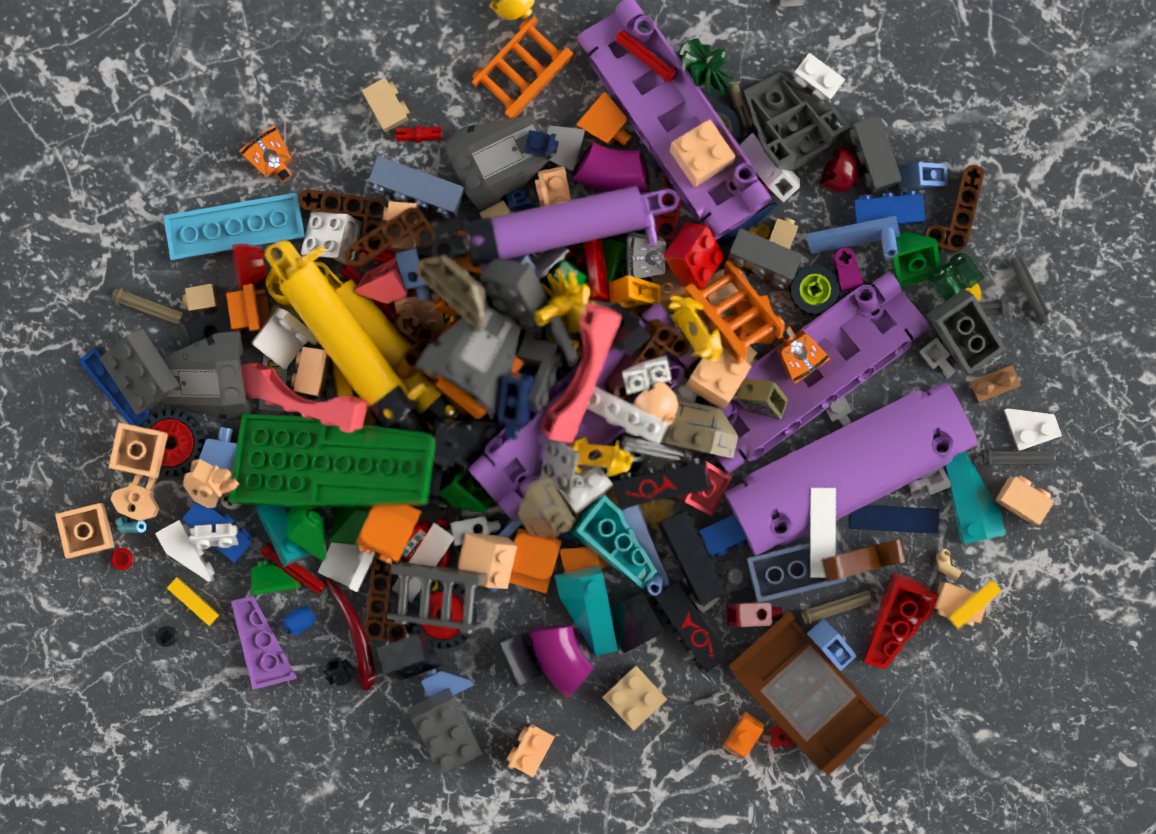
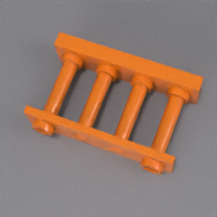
M534 16L531 20L528 18L524 20L519 26L520 31L484 69L480 67L472 76L474 78L472 85L475 88L482 83L506 105L505 116L508 119L516 118L573 58V52L566 47L563 51L561 49L558 50L534 28L537 25V19ZM527 34L552 56L553 62L548 67L542 66L518 44ZM512 50L537 73L536 76L538 78L533 83H527L503 60ZM496 67L521 89L522 95L517 100L515 98L511 99L488 77Z
M728 260L725 262L724 276L704 287L703 290L697 289L691 283L685 287L684 298L690 297L703 305L702 310L694 308L695 313L712 333L715 330L719 331L720 343L739 365L746 361L750 345L771 332L778 339L782 338L785 326L781 317L771 311L745 280L740 268L736 265L734 266ZM730 282L736 287L738 292L716 306H711L706 300L707 296ZM745 298L752 307L750 310L731 322H725L720 317V313ZM757 315L766 323L765 326L744 339H739L734 334L735 329Z

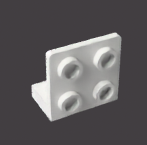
M311 212L301 254H308L313 249L322 245L325 251L319 257L333 258L344 265H349L344 258V253L349 246L358 241L362 222L348 214ZM355 251L351 253L352 258L350 261L354 259Z
M277 307L251 343L281 368L286 369L304 344L309 342L316 345L318 340L308 327L288 311Z
M331 542L326 553V559L322 562L318 572L359 592L372 565L373 558L377 553L372 551L371 555L358 550L359 545Z

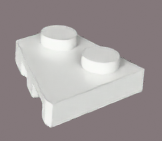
M1016 409L1003 410L1018 451L1062 436L1054 414Z

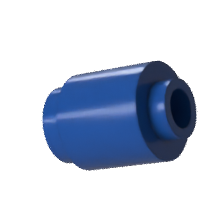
M305 605L304 607L299 606L283 617L285 621L281 624L288 635L293 633L296 636L312 626V622L317 619L309 606Z

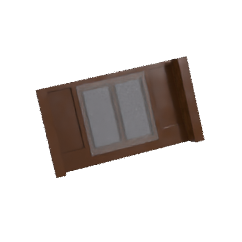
M788 612L728 667L731 669L730 672L820 772L829 776L889 720L884 714L880 715L799 627L794 621L795 617Z

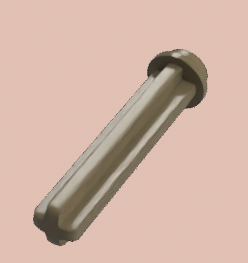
M116 288L113 292L111 301H114L115 305L122 304L174 324H179L182 320L183 313L181 311L126 292L124 288Z
M866 590L810 609L805 607L803 611H800L804 624L809 623V625H812L814 621L872 603V596Z

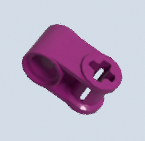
M847 247L837 250L833 255V262L838 278L837 281L840 283V292L857 289L863 285L854 251ZM842 252H844V255H849L846 264H844V261H839Z

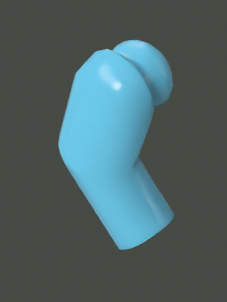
M125 516L115 520L116 528L120 532L141 533L147 527L144 521L128 522Z

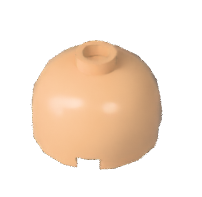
M663 382L653 384L655 388L650 392L647 389L644 390L633 405L666 421L669 425L674 421L677 412L678 402L676 395L667 384Z

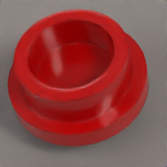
M118 548L111 555V564L117 570H127L134 562V556L127 548Z

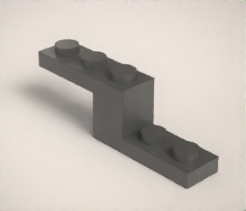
M550 321L546 323L541 332L527 330L517 354V358L524 363L521 368L538 372L527 398L531 412L540 413L542 406L546 405L550 386L555 384L557 369L562 366L564 359L559 344L544 341L546 328Z

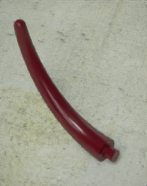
M326 578L325 585L338 603L354 642L358 663V683L362 685L363 690H371V686L376 683L375 665L364 628L343 591L333 579Z

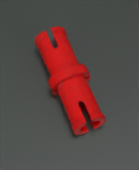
M416 125V128H396L397 142L417 141V143H422V141L442 140L441 126L421 127V125Z

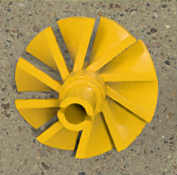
M557 269L559 283L550 273L546 275L553 291L543 283L541 284L543 290L553 299L549 301L548 306L534 313L535 321L542 326L550 321V319L558 316L562 324L567 326V332L581 333L579 324L587 303H595L588 301L590 294L588 286L585 284L577 286L573 272H569V285H567L561 270Z

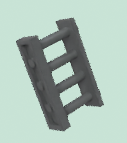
M400 561L391 564V574H398V578H400L398 611L387 614V619L395 620L394 623L396 624L414 622L460 629L461 633L471 634L481 628L482 623L472 622L474 593L477 585L485 582L486 573ZM412 577H420V581H422L419 614L407 612L409 579H412ZM434 580H442V584H444L441 617L429 616L431 582H434ZM456 582L464 583V587H466L463 620L450 618L453 585Z

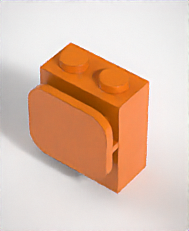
M408 505L372 506L355 542L359 545L358 550L371 555L372 551L380 554V560L392 564L393 561L398 562L421 511Z
M525 526L523 529L518 528L514 540L517 549L509 583L547 593L562 543L561 540H558L559 535L531 537Z

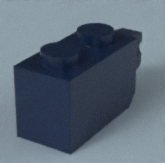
M511 372L502 377L498 419L506 426L507 439H518L520 428L523 429L525 423L529 421L530 407L527 398L533 385L534 376Z

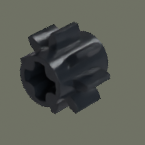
M339 657L330 660L326 665V670H324L326 680L330 685L336 683L338 687L347 684L351 679V674L354 673L351 669L352 665L347 659L341 661Z

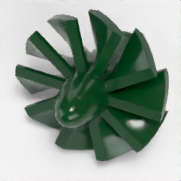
M698 38L687 40L681 46L678 56L683 58L682 69L689 72L697 87L705 84L709 95L714 96L712 86L722 97L725 95L723 87L728 90L733 88L723 76L732 80L734 76L720 68L723 64L727 63L725 60L727 52L724 49L717 48L714 50V47L711 45L701 44Z

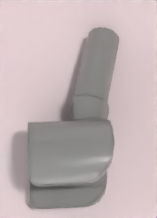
M724 690L713 694L712 697L695 700L694 704L695 706L714 704L719 707L727 703L728 700L721 701L719 699L720 695L726 693Z

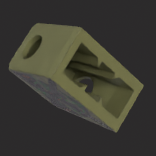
M745 378L742 381L741 386L732 397L733 400H738L746 411L778 420L782 419L788 403V398L774 381Z

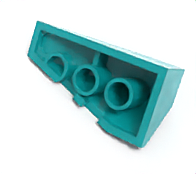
M966 451L957 454L949 464L945 465V471L951 484L949 490L961 544L1006 535L1002 514Z
M603 495L579 515L575 520L577 523L572 526L569 532L634 584L644 589L657 571L645 550L638 543L634 531L628 526L622 511Z
M254 505L283 568L313 555L287 538L288 511L294 507Z
M597 565L555 575L559 598L595 656L618 651L605 582L600 566Z

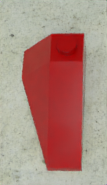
M892 572L880 604L863 663L885 669L902 650V646L906 641L916 634L919 626L931 616L939 595L912 578Z

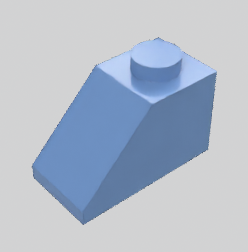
M917 162L898 166L902 178L899 183V189L915 190L948 187L947 164Z
M824 618L807 633L840 671L857 657L839 633Z
M436 668L425 673V679L421 681L429 698L448 688L451 689L453 695H456L475 684L472 679L444 670L437 672Z

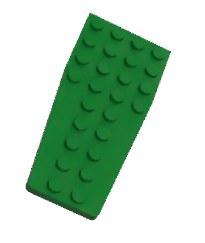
M242 413L232 478L237 480L238 486L235 490L229 492L228 502L231 504L294 508L423 505L427 502L436 440L430 434L363 425V428L355 429L353 432H344L339 430V426L320 423V420L317 418L309 419L299 416Z

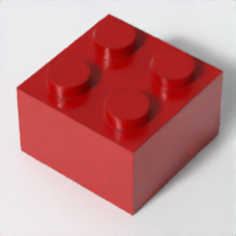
M688 222L684 224L663 255L682 287H687L693 283L697 289L703 290L725 257L707 225Z

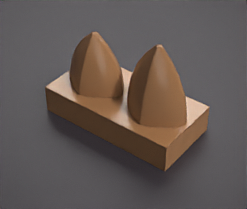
M1013 365L969 382L977 403L1021 386Z

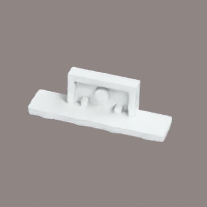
M596 386L586 406L587 409L605 417L606 422L615 426L621 425L626 428V432L635 436L639 434L655 443H660L668 425L666 421Z

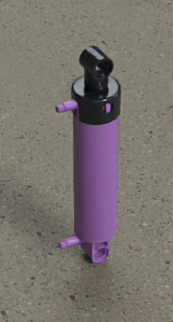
M637 186L497 217L469 221L463 224L466 239H463L462 235L440 238L433 243L432 256L433 258L439 257L436 250L441 245L449 248L450 253L446 257L452 261L466 258L467 252H469L472 265L474 267L480 266L481 273L483 274L490 262L496 258L505 260L646 228L650 246L654 247L658 243L653 216L673 211L679 202V197L675 191L670 189L640 195ZM670 196L673 199V205L670 207L664 206L661 200L662 197Z

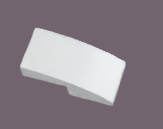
M667 357L652 359L623 371L627 394L648 390L651 384L671 380Z

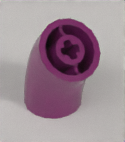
M592 142L580 158L572 176L574 181L606 192L637 186L639 193L650 190L648 168L641 149L616 150Z
M572 625L547 626L529 630L532 646L543 672L553 686L568 700L595 666L588 661L580 650Z

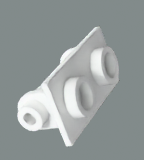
M232 523L216 524V532L213 533L212 525H196L195 528L190 529L191 536L189 539L193 548L208 549L212 546L229 548L232 545H238L235 535L237 534V525H232Z

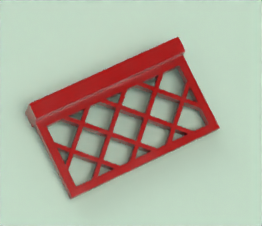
M602 238L581 242L585 246L581 257L574 254L580 243L572 244L564 258L569 261L571 256L578 259L575 267L580 269L583 263L587 265L585 275L589 277L587 286L590 288L588 299L602 302L610 301Z

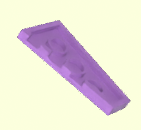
M254 596L231 601L252 690L297 679Z

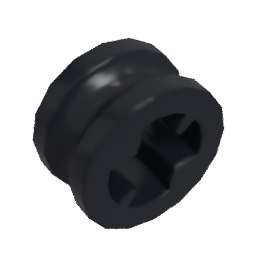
M170 626L159 628L155 635L156 641L163 647L172 646L177 642L178 633ZM166 630L170 632L169 635L172 634V639L167 640V643L163 641L164 638L161 639V634L166 633Z

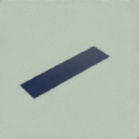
M866 505L850 514V529L938 534L939 509Z

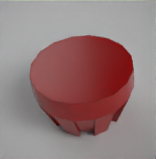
M245 243L232 245L233 261L239 288L243 289V285H256L267 278L266 264H264L265 257L262 247Z

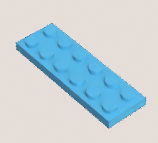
M298 193L163 216L171 261L232 251V245L245 243L261 246L273 244L280 240L290 241L305 238Z

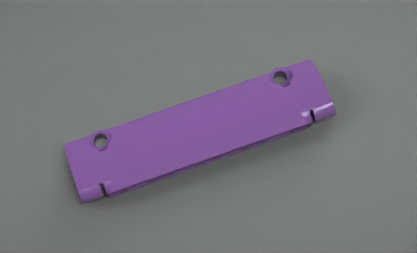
M623 0L617 5L615 13L579 34L577 40L587 55L590 56L589 62L620 110L627 117L629 123L697 221H703V225L709 227L715 240L741 225L771 200L770 195L758 180L751 162L700 88L694 84L689 72L683 71L682 62L651 18L645 16L635 0ZM645 27L648 32L642 33L638 28ZM625 30L671 68L674 66L676 68L675 71L678 72L675 79L671 83L663 82V78L615 40L619 31ZM710 119L735 155L733 165L694 188L670 153V147L673 141ZM745 173L749 176V179L743 180L738 174ZM731 182L736 188L734 191L730 188Z
M890 271L876 279L871 285L858 287L800 329L806 332L830 357V360L795 384L788 378L776 348L751 365L752 367L745 378L774 381L788 398V403L782 419L778 420L750 413L744 409L738 400L731 399L723 413L726 418L730 415L734 417L729 421L738 435L734 458L713 454L728 474L745 463L742 458L743 456L749 461L760 458L830 407L833 401L840 400L906 352L912 344L909 336L915 340L930 329L927 320L902 292L899 282ZM871 297L868 301H863L864 298ZM876 309H879V313L877 315L873 316L871 314ZM706 402V406L717 408L711 402Z
M657 302L641 315L643 320L634 317L644 328L651 320L660 319L685 337L679 328L674 327L671 317ZM612 342L595 383L596 387L608 392L605 389L607 378L626 354L624 350L619 352ZM690 342L689 351L682 357H676L667 350L662 354L663 357H667L671 380L664 381L663 383L667 384L671 389L683 379L684 369H688L700 358L699 355L692 356L695 349ZM579 364L549 389L548 401L545 406H542L540 413L531 412L530 410L529 421L525 423L523 429L520 428L518 439H507L505 428L487 444L485 452L488 457L482 455L468 468L469 472L513 522L519 519L518 512L526 495L527 486L542 477L540 474L548 437L539 431L546 409L565 393L577 373ZM586 408L573 442L564 443L569 446L575 440L586 437L589 444L608 446L626 428L621 425H612L606 422L605 417ZM591 451L588 458L590 460L594 459L600 451ZM577 465V466H578L580 469H582V468L585 467L586 465ZM524 475L526 479L519 483L518 480Z
M943 382L927 390V393L921 390L915 391L752 472L745 478L746 487L741 483L725 491L724 496L744 530L753 554L757 556L773 548L775 545L785 546L811 533V488H836V520L949 464L953 457L977 446L978 442L956 395L949 384ZM937 433L941 434L940 437L933 439V435ZM941 449L948 450L944 453L938 452ZM779 514L780 517L774 520L771 519V516ZM779 530H786L785 533H777Z

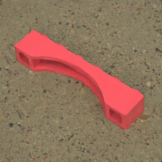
M591 303L586 305L579 324L582 332L583 348L577 373L565 393L546 409L539 431L549 439L572 443L578 432L580 421L586 411L591 393L594 391L599 372L602 370L603 362L611 347L613 336L621 318L619 314L608 307Z
M257 362L242 365V375L247 397L264 399V403L283 406L285 411L302 413L301 416L305 418H317L320 420V423L339 426V430L344 432H353L355 429L363 428L367 401L351 395L336 397L328 402L310 400L291 390L281 380L274 368Z

